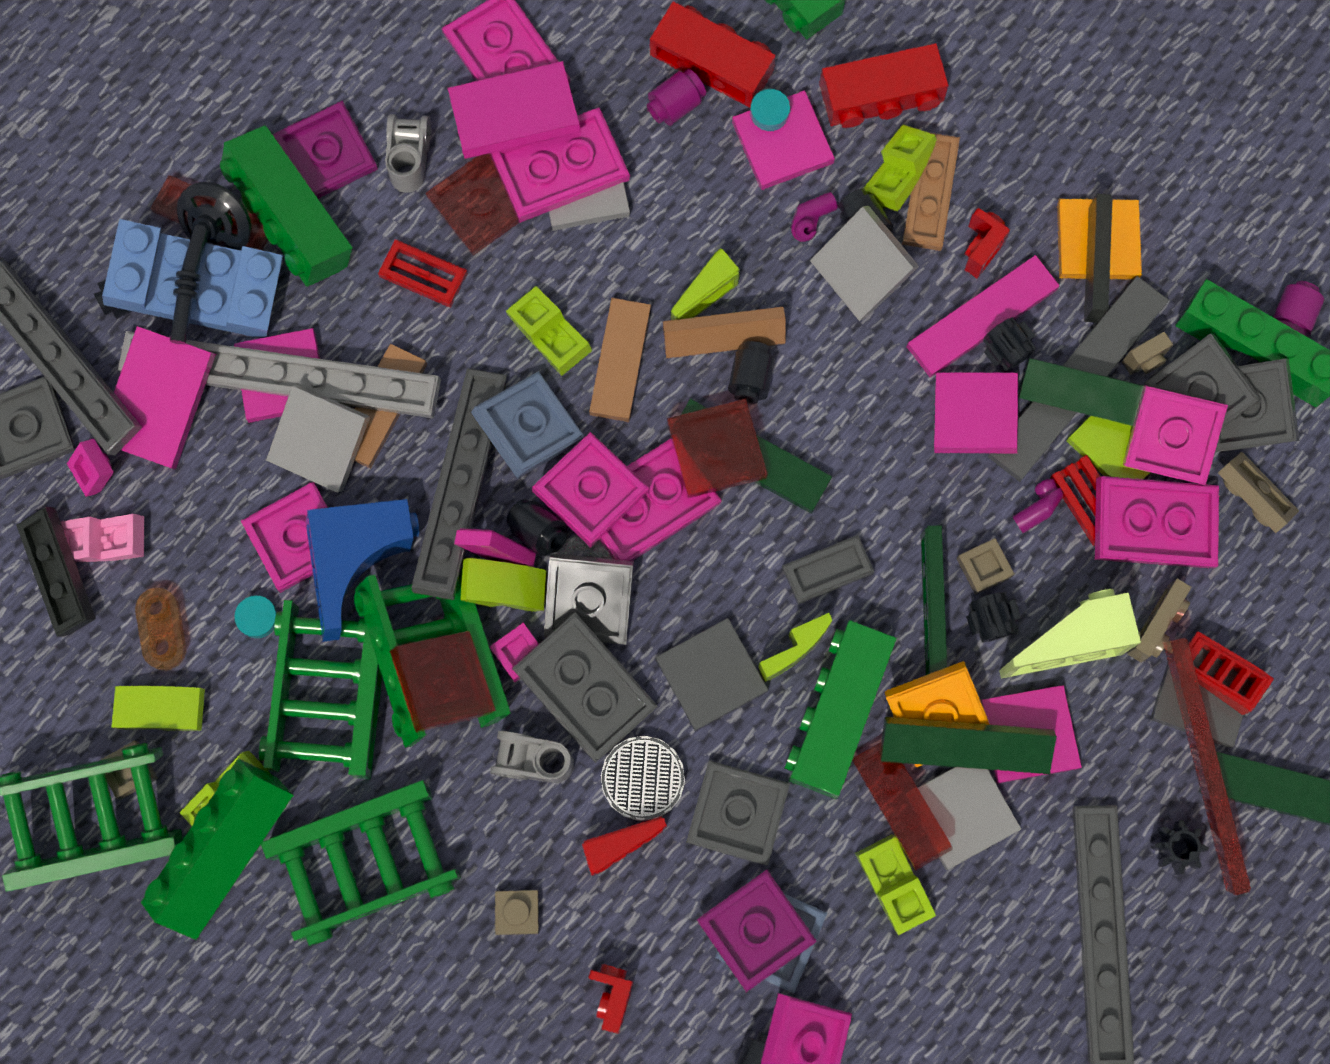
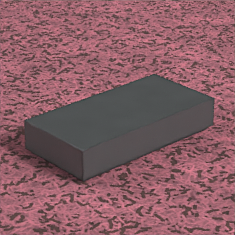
M858 535L782 565L783 572L798 605L874 574L872 565Z

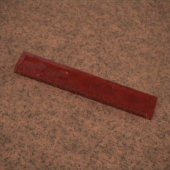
M1179 638L1165 641L1163 645L1227 892L1233 895L1248 893L1251 886L1188 640Z

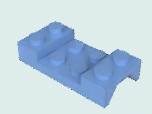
M119 219L102 295L103 305L173 320L176 296L173 295V290L178 288L174 284L175 280L179 279L176 277V271H181L190 239L163 234L159 227ZM206 243L197 273L201 276L200 281L196 282L199 284V290L195 291L198 293V297L193 299L189 323L252 337H267L283 255L242 246V251Z

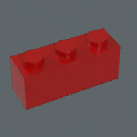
M674 1L650 38L651 56L681 72H685L687 69L692 70L702 83L751 108L754 96L763 90L774 72L776 55L766 45L758 41L750 42L737 35L736 31L730 26L723 23L716 24L704 18L696 8L688 5L683 7Z
M936 43L822 68L819 82L830 126L841 124L843 128L858 126L864 122V119L876 116L883 120L892 119L899 116L903 110L916 107L919 111L934 109L944 101L949 86Z

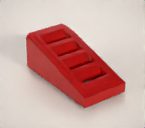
M1199 631L1194 634L1173 664L1175 668L1241 715L1250 713L1256 707L1274 680L1273 677L1259 667ZM1204 648L1209 653L1199 668H1196L1191 664L1201 649ZM1218 658L1223 664L1214 677H1211L1206 673ZM1233 669L1238 674L1228 687L1222 682L1230 670ZM1247 679L1253 684L1246 694L1242 696L1237 692Z
M658 817L583 841L582 846L591 876L599 875L663 833V830L667 828L665 819Z

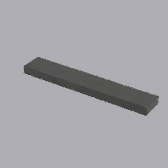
M0 257V322L104 451L115 456L140 431L142 426L7 261Z
M1137 276L1063 366L1108 376L1169 300ZM1032 402L1018 419L1017 454L990 453L988 458L1020 482L1077 412Z
M470 368L466 370L412 583L413 593L451 600L455 598L466 549L454 544L456 532L460 528H472L492 442L471 412L475 406L505 390L507 375Z
M1117 805L1074 806L1073 822L1088 1064H1134Z

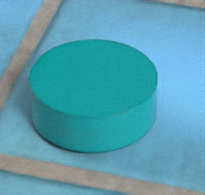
M765 89L754 96L751 102L750 116L758 128L764 131H775L787 123L790 103L784 93L776 89Z
M263 596L247 597L239 603L235 610L236 626L248 637H266L274 631L277 609L270 600Z

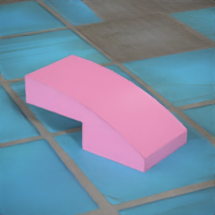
M128 514L106 519L84 517L61 522L75 563L144 557V516Z

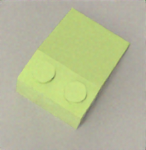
M1107 589L1089 594V599L1081 601L1080 606L1001 668L999 670L1001 679L1121 656L1140 644L1141 641L1129 593L1115 595L1114 589Z

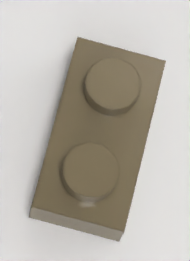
M1242 451L1218 472L1223 478L1226 488L1235 496L1241 497L1252 508L1254 517L1262 525L1270 527L1275 533L1288 524L1299 512Z
M1177 578L1166 587L1139 632L1141 643L1128 651L1127 654L1142 663L1150 658L1151 655L1157 658L1161 654L1170 638L1164 634L1171 621L1178 623L1190 605V602L1185 598L1192 588L1191 586Z

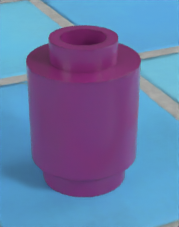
M687 69L683 73L678 71L648 93L649 103L646 106L650 115L657 123L661 124L664 121L667 125L671 126L701 104V99L706 96V89L700 78L692 70Z
M1297 281L1296 284H1289L1283 291L1273 318L1308 337L1312 333L1324 303V296L1319 293V288L1312 283Z

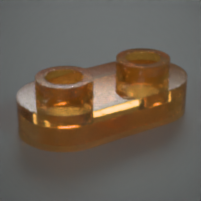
M163 588L148 589L140 595L135 606L142 655L150 666L162 671L172 670L182 663L186 655V642L179 602L172 593ZM160 601L162 603L161 611L158 614L151 615V605L154 602ZM167 641L169 644L168 651L163 655H158L156 652L158 644Z

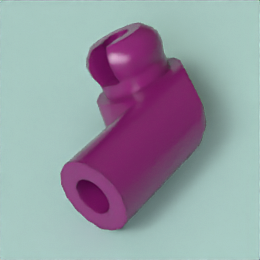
M831 192L797 206L791 223V232L796 240L801 242L812 240L817 233L816 228L819 217L838 209L835 197Z
M1048 478L1036 485L1035 492L1039 495L1040 499L1013 515V519L1023 533L1050 518L1062 500V489L1057 488L1056 482L1053 479Z

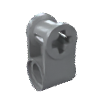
M389 114L385 163L390 181L398 191L405 193L414 192L424 183L427 152L430 148L431 136L429 116H422L421 120L398 119L396 114ZM403 166H413V169L409 172H397Z
M498 731L497 739L500 740L496 765L491 767L490 774L548 783H561L572 775L574 759L568 749L561 743L536 739L514 732ZM552 752L562 753L565 759L563 768L556 773L545 772L543 768L545 757Z

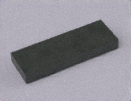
M1097 193L1088 211L1084 322L1098 323L1109 309L1113 203L1111 194Z
M44 507L16 526L56 637H64L79 630L96 618L56 508Z

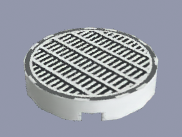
M649 736L628 738L616 745L606 757L601 772L603 793L611 807L622 816L637 821L652 820L671 811L681 798L685 784L683 764L676 751L664 741Z

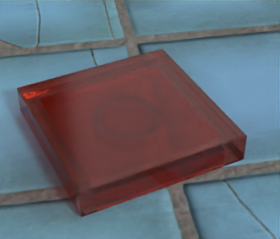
M490 153L477 156L425 193L432 205L473 256L520 223Z
M746 399L667 418V426L688 498L767 479V470Z
M470 631L396 646L390 651L416 733L490 715L496 711Z

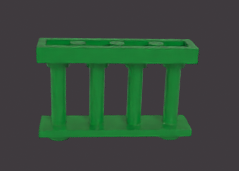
M462 569L454 600L436 597L440 600L444 612L443 619L397 630L392 629L386 607L432 596L413 593L412 584L380 591L376 575L367 576L355 589V607L357 613L364 617L394 712L392 714L393 728L396 735L402 737L405 748L414 746L426 736L425 726L473 714L475 717H478L480 726L483 728L496 724L511 714L475 603L461 601ZM445 635L452 638L457 652L456 658L405 670L399 646ZM459 674L465 677L470 692L469 698L418 710L411 686Z
M284 600L283 611H277L274 623L275 636H279L268 734L261 737L259 760L264 761L263 768L273 772L280 771L281 758L343 763L344 767L349 768L348 775L353 778L371 779L382 674L364 618H360L359 621L341 620L342 629L340 637L358 638V642L363 643L362 658L355 659L354 663L293 658L296 633L322 635L319 618L298 617L299 607L291 600ZM291 675L353 679V683L358 684L357 700H351L350 704L288 699ZM286 716L348 721L349 725L354 726L352 742H346L345 746L283 741Z
M141 743L121 749L123 755L27 777H22L20 771L0 775V796L4 798L18 859L14 860L15 866L2 875L5 891H13L169 856L173 848L182 842L183 836L181 828L168 831L167 826L161 823L148 763L156 762L164 755L162 747L149 749L147 743ZM130 768L145 830L141 832L142 837L126 841L125 835H120L105 773ZM88 777L103 840L99 841L100 847L84 850L83 845L77 843L63 782ZM45 786L60 849L56 851L57 856L41 860V855L35 854L21 792Z
M421 780L261 843L266 859L272 861L279 859L281 865H286L307 927L291 933L294 941L307 940L308 946H312L333 938L331 930L426 892L429 893L430 899L455 890L452 882L462 879L461 875L456 869L444 873L422 812L426 810L424 802L433 799L428 784L425 781ZM399 812L402 818H407L428 880L405 889L382 828L386 825L384 818ZM360 828L362 834H367L388 894L366 904H363L342 842L346 841L344 833ZM318 843L321 849H326L347 909L346 912L325 920L322 919L302 860L305 857L303 849Z

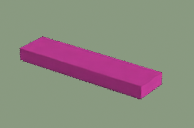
M1035 255L908 342L906 347L931 378L982 343L985 335L994 327L1008 318H1018L1056 292L1060 285Z

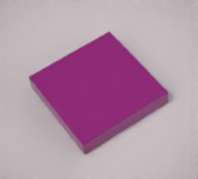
M343 101L272 134L318 199L378 170Z
M768 870L761 873L697 919V922L746 993L817 942Z

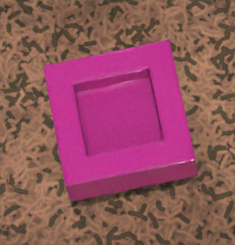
M95 439L80 442L67 462L69 469L86 497L102 491L114 473L108 456L101 451Z
M522 623L491 645L490 649L512 680L516 682L520 678L511 668L539 643L526 625Z

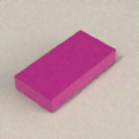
M460 528L456 532L454 544L491 561L534 566L536 553L533 550L493 530Z

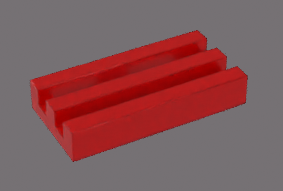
M395 239L378 275L380 278L451 308L454 298L459 293L461 284L466 279L468 272L466 269ZM400 252L451 274L454 278L452 282L396 257ZM394 266L447 289L446 294L390 269Z
M1085 455L1077 462L1071 463L1063 470L1052 474L1050 478L1056 482L1057 488L1062 489L1065 503L1091 544L1095 546V526L1064 479L1068 476L1071 478L1088 507L1096 516V498L1078 470H1083L1095 491L1096 478L1101 476L1088 456Z

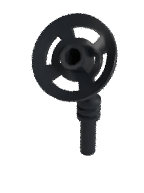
M197 182L190 185L181 193L177 202V217L182 230L190 239L181 271H176V277L179 279L175 280L174 286L178 288L173 290V295L176 296L170 342L175 344H186L193 299L198 297V293L195 291L199 290V284L196 282L201 279V276L197 273L207 241L212 243L223 241L229 245L226 248L241 251L242 246L245 247L251 237V220L241 200L227 188L212 182ZM204 195L217 200L214 206L209 204L197 206L193 197ZM228 210L232 212L236 220L238 234L233 233V222L227 212ZM185 211L188 212V215H187L188 223H187V220H186Z

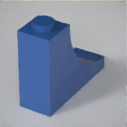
M407 499L307 510L306 531L323 642L340 640L342 629L341 608L348 591L361 574L372 565L389 556L410 552L413 538L419 537L416 512H409Z

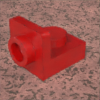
M977 208L972 214L968 226L977 232L978 235L965 252V255L969 257L965 271L977 279L1005 244L1010 229L1006 227L1005 222L998 215L992 212H984L980 208Z
M602 964L600 972L590 970L588 979L613 985L611 994L603 992L596 1018L604 1020L602 1030L619 1034L634 981L625 979L626 970Z

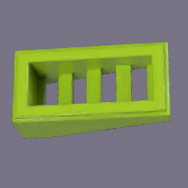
M722 248L715 252L673 306L671 320L696 317L738 285L739 268Z

